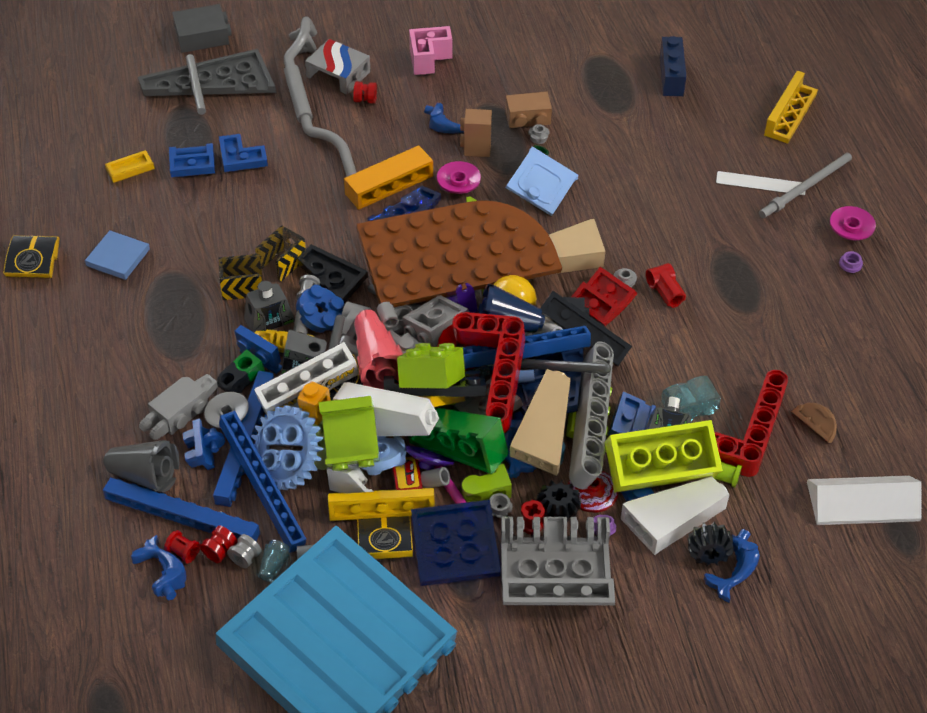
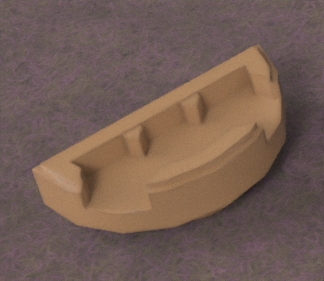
M806 403L798 405L791 411L828 443H832L836 435L837 424L834 415L827 407L819 403Z

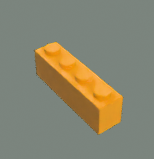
M418 145L344 178L345 195L360 210L433 177V160Z

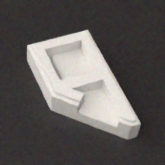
M327 467L330 490L340 493L374 492L372 489H367L358 479L360 476L354 469L348 468L347 470L333 471L332 467Z

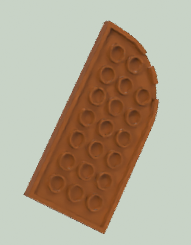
M487 200L471 201L358 223L356 225L379 304L390 302L394 308L432 300L437 296L447 297L456 295V288L460 284L462 285V290H466L465 283H469L475 291L485 289L488 283L494 284L498 279L508 275H517L528 280L561 273L562 265L555 246L545 229L529 214L501 202Z

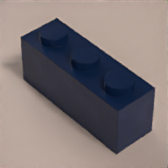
M662 37L660 68L663 96H684L686 67L683 37Z

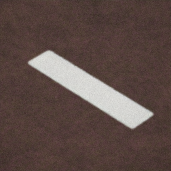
M722 171L717 172L716 183L786 193L802 183Z

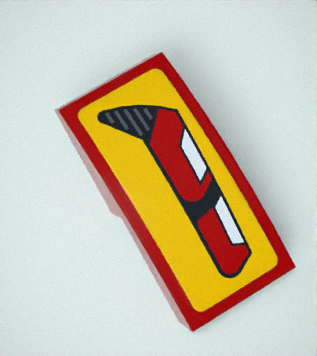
M412 456L405 457L406 462L402 466L392 467L396 490L422 489L418 460Z

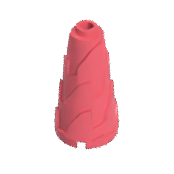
M361 311L356 316L354 322L359 355L357 356L360 380L364 386L384 389V376H394V379L399 381L397 357L403 355L399 344L396 345L390 330L387 331L384 323L380 321L375 311Z

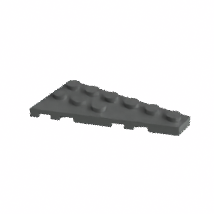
M258 49L196 63L202 95L276 93L275 84ZM187 65L138 77L144 96L194 95Z

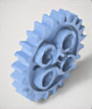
M293 406L275 407V411H267L268 418H260L263 425H255L258 434L251 435V437L255 440L254 446L278 489H296L297 485H305L304 479L312 478L310 470H318L314 462L321 461V458L317 456V452L323 450L322 447L318 446V442L323 437L316 436L320 427L313 426L316 419L310 418L309 412L302 411V408ZM292 445L303 446V449L301 451L269 449V446Z

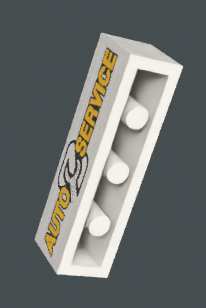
M345 342L254 390L268 417L267 411H275V407H284V405L298 407V395L303 390V387L311 381L330 390L359 375L354 357Z

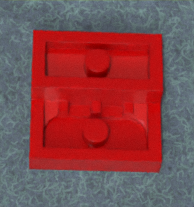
M599 267L587 284L582 282L571 297L585 298V307H589V315L606 326L630 304L638 293L614 275Z

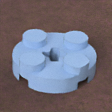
M377 436L380 461H375L374 466L361 469L367 470L369 475H378L383 470L394 466H402L406 462L404 440L400 436H393L394 438Z

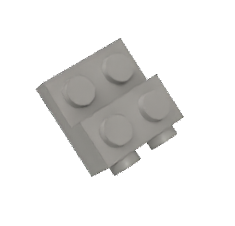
M437 296L402 317L405 326L404 333H409L412 337L417 338L420 343H430L432 347H437L441 333L448 326L452 325L454 316L461 312H469V309L443 296Z

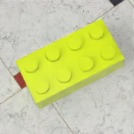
M712 420L613 434L604 442L614 493L700 480L711 476L716 477L723 471Z

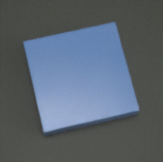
M109 230L86 258L85 263L90 268L126 280L150 250L148 243Z

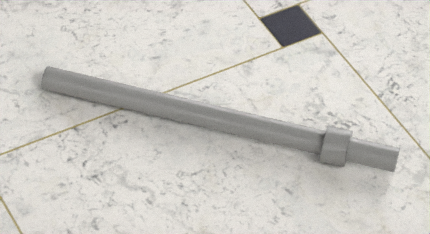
M845 153L783 196L771 200L768 206L759 211V216L764 219L773 212L777 213L782 210L785 204L852 160L851 154Z

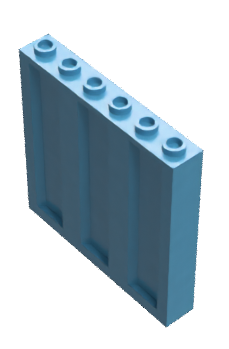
M335 526L216 632V645L288 713H391L398 705V699L404 693L407 695L411 693L417 686L418 679L424 673L426 675L430 674L436 667L437 660L442 655L447 656L456 646L457 630L338 526Z

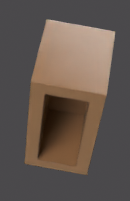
M548 92L506 95L505 112L509 128L551 124L552 106Z
M466 109L465 118H461L460 131H464V134H461L460 147H464V156L490 157L492 110Z

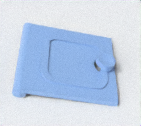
M531 147L529 153L505 188L552 216L579 175L536 148Z

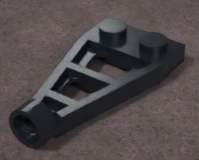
M479 371L465 372V377L449 388H399V381L394 379V376H384V390L413 396H487L485 374H480Z

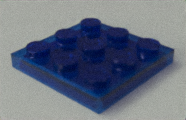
M490 500L411 509L420 586L501 576Z

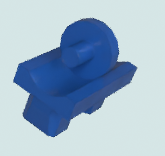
M200 419L193 420V429L183 432L185 445L188 448L195 446V449L185 453V461L191 468L203 464L207 470L215 468L213 453L218 452L219 448L225 444V436L221 432H217L216 428H204Z

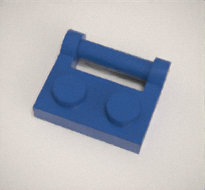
M207 143L206 146L176 149V146L169 147L171 177L215 173L213 143Z

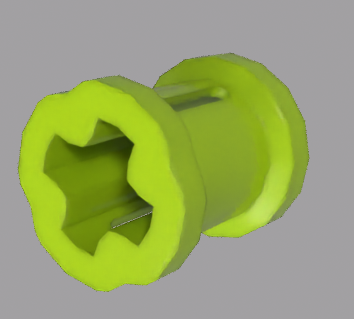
M721 462L723 471L713 478L730 483L731 487L735 488L742 466H733Z

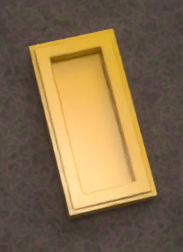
M146 150L105 164L106 171L113 183L155 169L154 163Z

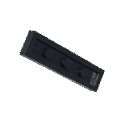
M555 291L551 292L540 308L543 315L563 329L586 326L591 333L590 348L597 342L608 344L613 350V364L617 367L632 348L626 341Z

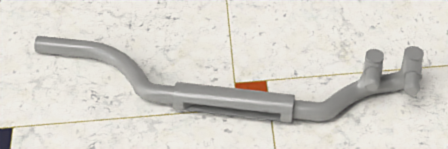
M304 16L301 19V27L289 34L290 39L295 41L284 55V74L297 120L301 123L303 131L310 137L332 143L338 149L346 177L357 173L347 143L336 133L323 128L313 127L311 122L313 116L299 67L294 63L296 55L303 52L313 53L317 49L312 39L317 34V30L312 20L308 16Z

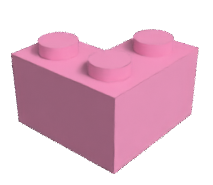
M450 26L409 29L410 53L414 75L435 73V60L452 59Z

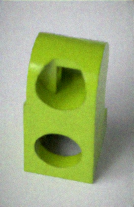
M504 464L499 465L493 474L483 476L470 475L462 482V496L468 505L471 506L485 504L491 496L497 493L505 494L511 498L512 484Z

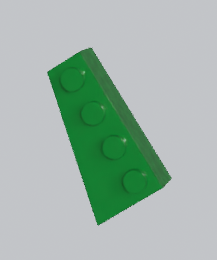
M434 407L439 420L430 435L408 436L409 443L489 474H493L509 454L499 417Z

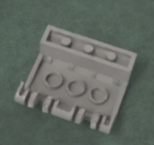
M501 517L503 605H615L614 579H611L609 517H597L596 536H594V518L587 517L586 538H577V517H570V536H567V517H544L543 536H540V517H534L532 521L533 537H523V517H517L516 536H513V517Z

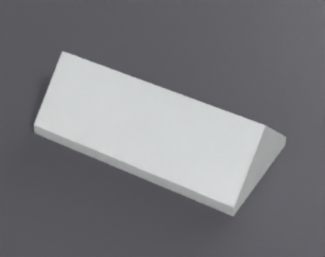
M911 476L807 480L817 525L921 521V481Z

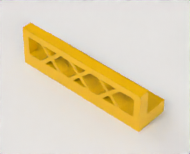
M796 71L767 119L764 136L787 144L789 143L818 92V89L803 85L805 73ZM799 92L809 94L810 96L801 97ZM792 105H801L802 108L794 110ZM792 116L794 118V121L787 122L785 120L786 117ZM785 129L787 131V135L776 131Z
M434 488L329 493L330 521L435 515Z

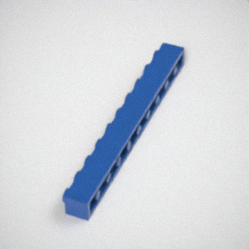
M586 326L525 336L522 359L590 347L591 333ZM475 345L463 347L465 369L494 364L497 348Z
M258 371L248 398V412L241 421L253 444H255V440L252 439L251 435L258 434L255 425H262L260 418L263 417L265 412L254 389L274 379V374L270 372ZM230 447L213 494L216 505L231 507L232 502L236 500V490L241 486V476L245 474L232 447Z
M235 411L221 415L219 426L289 553L297 551V546H305L307 539Z
M110 477L103 489L106 500L211 534L220 525L230 530L236 539L245 534L257 541L260 535L259 525L255 522L232 517L224 512L201 507L193 502L182 501L180 498H173L164 493L154 492L149 488L145 489L133 483L129 484L121 479Z

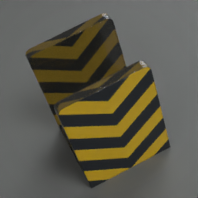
M282 225L255 249L256 254L260 255L262 269L284 249L286 250L276 259L279 281H283L299 266L297 258L306 250L305 238ZM289 238L295 242L293 245L290 243Z
M259 254L218 257L219 280L223 300L246 298L248 292L258 289V284L262 282V267Z

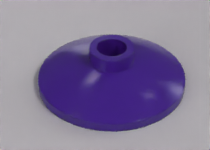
M415 446L405 447V451L409 455L420 461L419 467L426 470L434 469L435 466H449L455 463L453 459Z

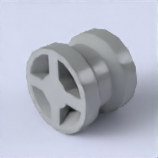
M242 534L237 539L238 543L235 546H231L227 554L235 564L242 568H248L252 563L251 559L257 557L262 550L253 538Z

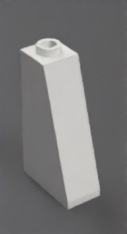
M344 382L333 400L371 396L374 405L377 436L430 435L439 420V416L428 398L350 382Z
M711 476L628 501L622 506L621 520L656 555L691 532L694 527H699L703 522L705 523L725 510L729 493L723 484L718 483Z

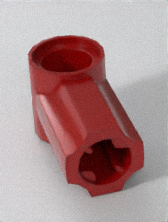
M670 263L646 270L645 276L649 287L657 289L667 306L674 308L685 301L686 294L676 281L675 271Z

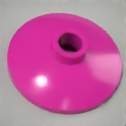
M462 161L447 163L437 173L439 186L445 191L455 194L473 191L481 181L480 171L474 165Z
M845 206L838 208L830 217V226L833 231L849 240L866 239L875 231L876 222L873 216L858 207Z

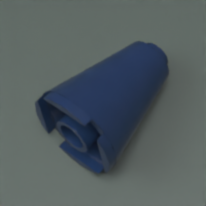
M488 283L482 295L486 298L483 299L482 304H479L478 313L518 317L524 323L525 333H536L538 329L543 328L545 315H542V309L493 284Z

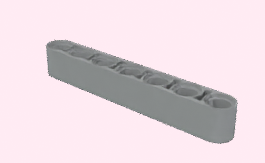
M605 342L595 343L583 359V362L610 364L611 371L609 373L582 372L569 479L578 489L589 487L602 473L604 442L606 438L614 356L612 348Z

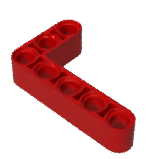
M461 312L454 316L452 320L456 341L464 345L497 348L486 406V416L501 417L503 431L506 433L511 426L525 346L524 323L520 318L514 316Z
M771 370L766 374L744 440L714 432L721 462L733 466L741 465L740 475L752 477L760 470L788 383L787 374L781 370Z

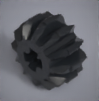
M551 480L549 486L542 485L536 501L542 503L545 509L544 517H567L568 522L570 517L577 516V511L581 508L579 490H573L574 486L572 483L564 485L563 480H561L559 484H556Z
M715 521L711 525H706L703 522L701 528L694 527L693 532L688 534V552L697 564L704 562L707 567L710 563H715L718 566L719 561L727 562L728 556L733 554V536L726 529L725 525L717 526Z

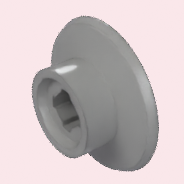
M237 392L221 393L213 397L206 405L204 411L205 419L210 425L221 428L219 426L220 416L235 411L240 421H242L248 412V401L242 394Z

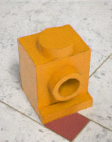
M311 381L303 387V390L298 395L297 402L302 411L309 412V417L316 419L314 424L319 425L323 420L319 410V402L331 401L329 388Z

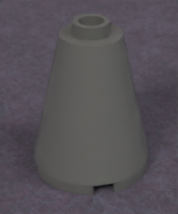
M160 440L113 447L105 454L103 463L106 470L111 474L156 492H166L175 483L176 478L173 477L174 469L179 470V453L175 444L169 443L170 441Z

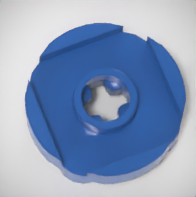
M312 285L311 288L306 289L296 303V310H299L302 316L300 318L301 322L310 330L323 333L325 330H333L335 317L342 315L344 301L340 297L320 285ZM316 306H320L324 311L319 313Z

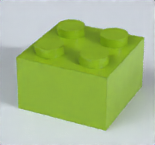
M430 343L416 344L415 348L407 349L406 353L397 357L399 388H449L465 377L463 347H454L453 343L440 344L439 347H431Z

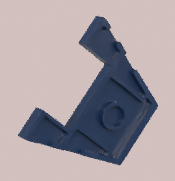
M583 347L562 351V361L583 362ZM494 366L489 367L491 377L493 374ZM560 371L570 378L567 413L577 412L582 372ZM544 375L534 376L535 382L518 383L516 395L521 398L523 403L518 409L524 416Z

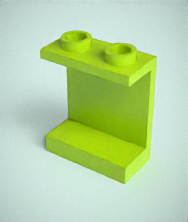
M371 396L319 402V410L323 419L327 456L325 465L327 467H332L333 471L347 470L348 465L358 464L359 468L374 466L375 461H380L374 405Z

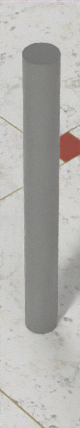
M189 54L186 56L196 108L198 114L203 115L206 113L196 63L194 56Z

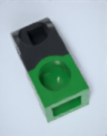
M246 349L219 374L217 378L218 387L224 392L241 393L245 386H248L256 379L258 371L265 372L262 361Z

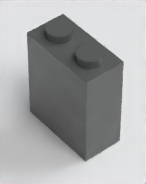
M220 4L172 12L181 53L229 45L228 36H232L230 24H227L226 11L222 12Z

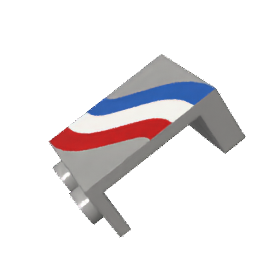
M328 39L306 59V76L311 78L318 70L339 78L340 92L348 94L354 88L355 81L361 82L370 73V56Z

